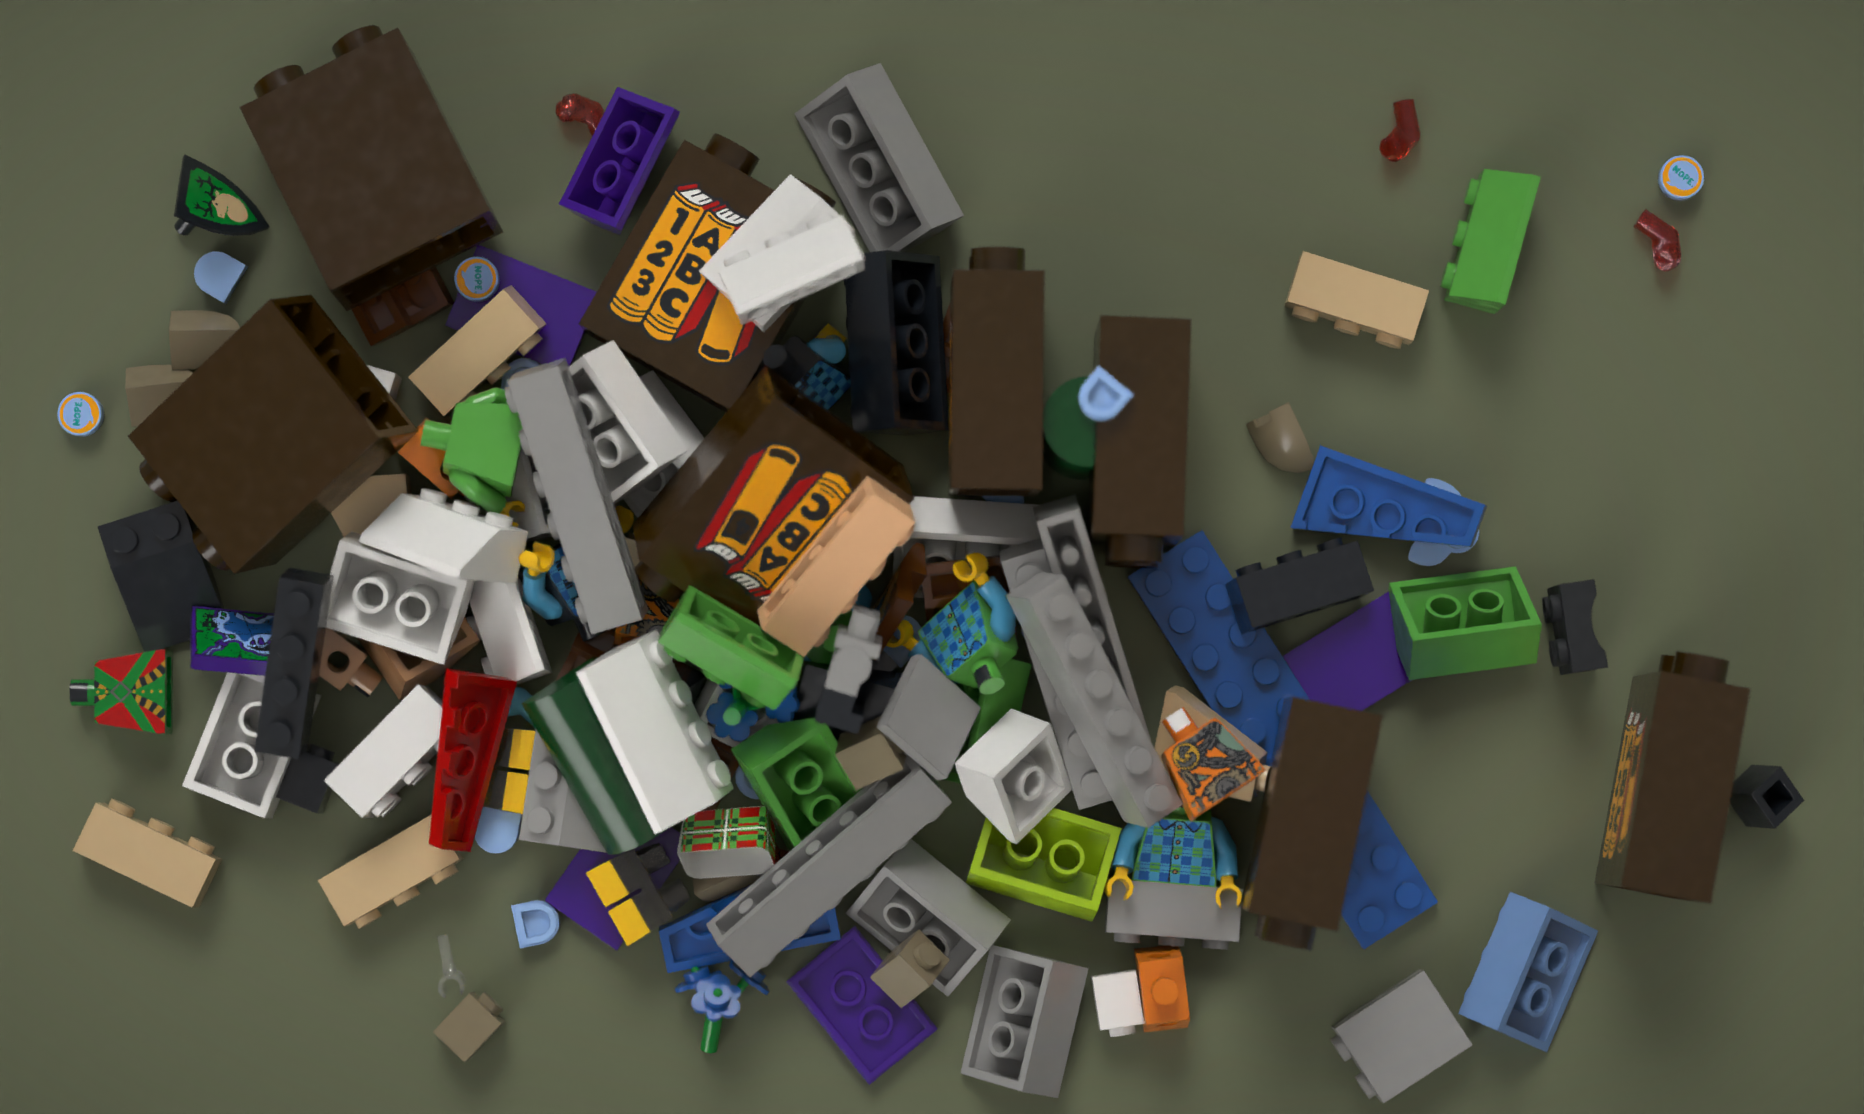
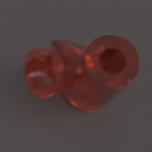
M576 93L565 95L555 107L556 115L562 122L567 123L568 121L572 122L575 120L587 125L591 136H593L604 114V110L599 102Z
M1414 99L1393 103L1397 126L1386 138L1381 140L1379 145L1381 155L1391 162H1398L1406 158L1421 138Z
M1645 209L1633 227L1651 238L1654 265L1659 270L1668 272L1676 268L1681 261L1679 233L1674 227Z

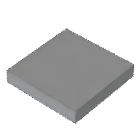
M922 654L911 656L877 728L936 780H942L948 777L981 707Z

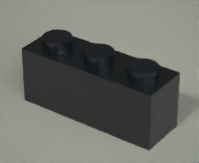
M1337 538L1317 545L1318 553L1303 557L1302 551L1297 550L1277 557L1278 565L1263 569L1261 562L1235 570L1237 577L1225 584L1241 634L1360 599L1373 592L1374 588L1358 540L1343 544L1342 538Z

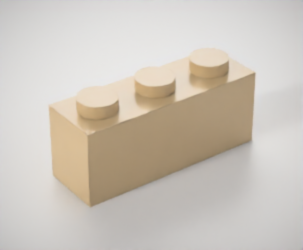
M1303 251L1299 256L1284 306L1292 308L1291 315L1296 318L1316 323L1318 317L1334 321L1333 328L1340 332L1358 336L1360 330L1377 335L1375 340L1377 343L1400 349L1402 343L1410 345L1414 341L1429 290Z
M510 285L498 293L408 378L439 412L445 416L455 409L456 403L465 402L468 397L477 394L475 390L487 380L493 385L511 369L506 361L517 351L523 356L531 351L543 339L538 332L547 323L517 290Z
M111 798L109 804L95 803L75 844L74 852L192 908L200 907L222 861V858L212 854L215 848L213 845L193 836L190 837L188 842L172 835L175 830L173 826L153 817L150 818L149 823L133 817L136 809Z
M431 815L318 880L343 926L356 923L358 929L380 918L382 915L378 909L387 903L394 901L398 907L420 894L417 889L418 885L431 878L436 885L459 872L455 864L464 859L460 851L443 850L429 845Z

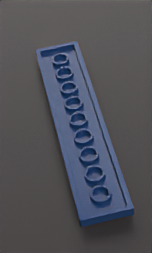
M1201 530L1164 553L1163 561L1158 563V568H1140L1127 578L1208 706L1268 752L1265 765L1270 766L1284 699L1292 696L1310 699L1265 628L1241 634L1225 586L1233 578ZM1368 791L1341 913L1342 918L1362 949L1369 947L1438 903Z

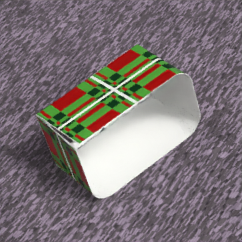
M766 806L699 811L683 820L677 854L686 874L692 878L703 879L764 874L775 865L776 828Z

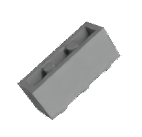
M1114 881L1112 884L1111 895L1107 897L1105 932L1114 933V941L1140 943L1141 935L1158 936L1159 945L1184 946L1185 938L1202 939V948L1228 950L1229 941L1239 942L1241 905L1237 908V895L1232 890L1224 891L1221 894L1222 909H1220L1215 899L1216 891L1220 886L1206 887L1132 881L1133 893L1127 900L1123 901L1126 892L1125 885L1120 881Z

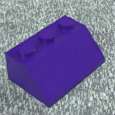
M617 87L559 205L591 224L620 235L678 120L680 111Z

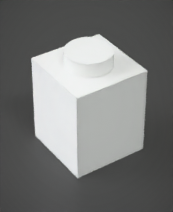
M1132 969L1091 976L1100 1031L1109 1029L1110 1037L1136 1033L1135 1025L1144 1024L1136 970Z

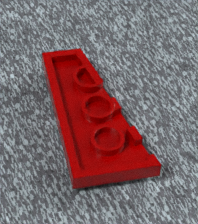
M446 669L429 845L443 850L471 852L517 681L502 676Z

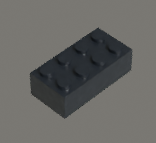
M890 250L862 253L865 270L843 279L846 290V328L848 331L849 347L848 371L851 385L850 412L853 429L859 433L916 435L949 431L940 256Z

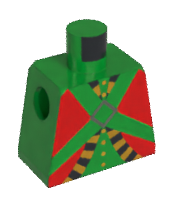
M159 649L95 661L94 679L71 680V706H94V720L98 724L158 734H173V651Z

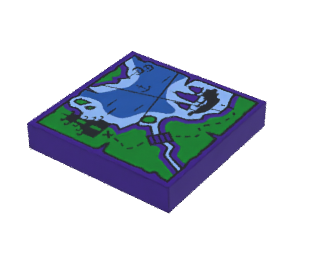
M192 606L190 669L265 676L274 614Z

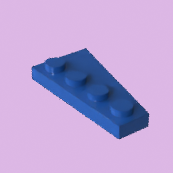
M1320 445L1290 528L1472 547L1487 505Z
M749 886L659 927L667 973L692 969L694 966L702 967L732 961L717 945L706 924ZM836 909L827 910L809 926L803 936L794 939L781 951L840 940L841 934Z

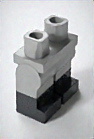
M855 604L849 625L846 626L839 623L834 643L836 648L816 709L815 722L858 734L863 719L864 705L855 702L860 684L868 678L871 672L872 658L878 660L882 647V636L876 635L881 611Z

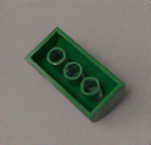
M1089 376L1073 378L1061 384L1051 394L1043 411V457L1048 465L1057 473L1076 480H1087L1095 467L1097 421L1088 418L1082 412L1078 402L1080 389Z
M592 657L521 704L607 854L616 855L632 850L652 840L667 829L654 834L576 674L598 658Z

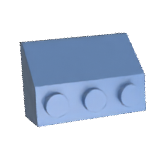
M1510 892L1505 905L1499 912L1496 926L1487 946L1482 952L1481 961L1470 986L1465 992L1464 1001L1458 1014L1547 1052L1598 930L1548 906Z

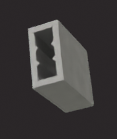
M1422 969L1416 970L1331 1026L1337 1035L1331 1039L1333 1046L1344 1062L1352 1058L1361 1072L1355 1076L1357 1083L1368 1099L1376 1095L1382 1103L1387 1102L1472 1046L1467 1035Z

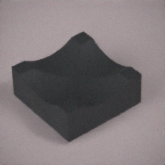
M1595 579L1564 583L1547 588L1548 597L1542 598V608L1546 624H1553L1555 640L1549 641V654L1552 666H1559L1560 675L1608 668L1606 652L1598 643L1592 626V607L1597 595Z

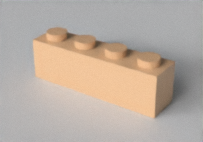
M867 476L757 610L762 630L803 657L807 655L813 646L817 648L822 645L828 637L831 624L840 613L846 614L851 610L858 599V592L868 579L872 581L877 578L885 567L886 557L896 545L900 547L910 538L915 523L910 505Z

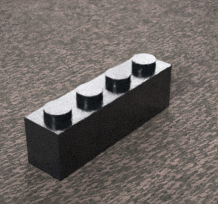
M289 568L279 577L255 752L299 759L309 746L334 575Z

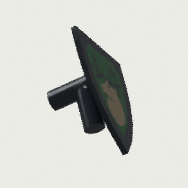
M183 156L174 216L179 218L174 225L179 234L187 236L195 226L213 233L230 236L253 235L270 227L257 206L227 177L192 157Z

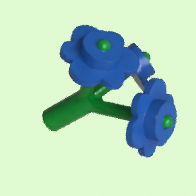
M728 683L724 685L719 684L723 689L732 688L733 696L728 692L721 693L717 699L718 703L708 707L706 718L709 723L716 725L714 732L717 737L726 738L729 735L734 741H744L750 734V727L754 726L758 721L756 712L752 710L766 707L768 718L777 719L779 723L793 721L794 712L798 711L800 707L796 693V684L775 710L765 705L764 707L754 706L741 696L740 690Z
M733 960L730 961L729 967L742 977L737 985H730L729 978L723 975L721 970L710 973L708 966L699 968L694 966L691 971L683 974L685 981L679 983L674 989L676 993L689 989H695L696 994L692 997L691 1006L695 1012L706 1014L700 1046L703 1052L716 1053L718 1051L723 1017L733 1018L739 1014L740 1003L738 999L749 984L765 995L770 992L768 986L763 982L766 975L761 969L749 977Z

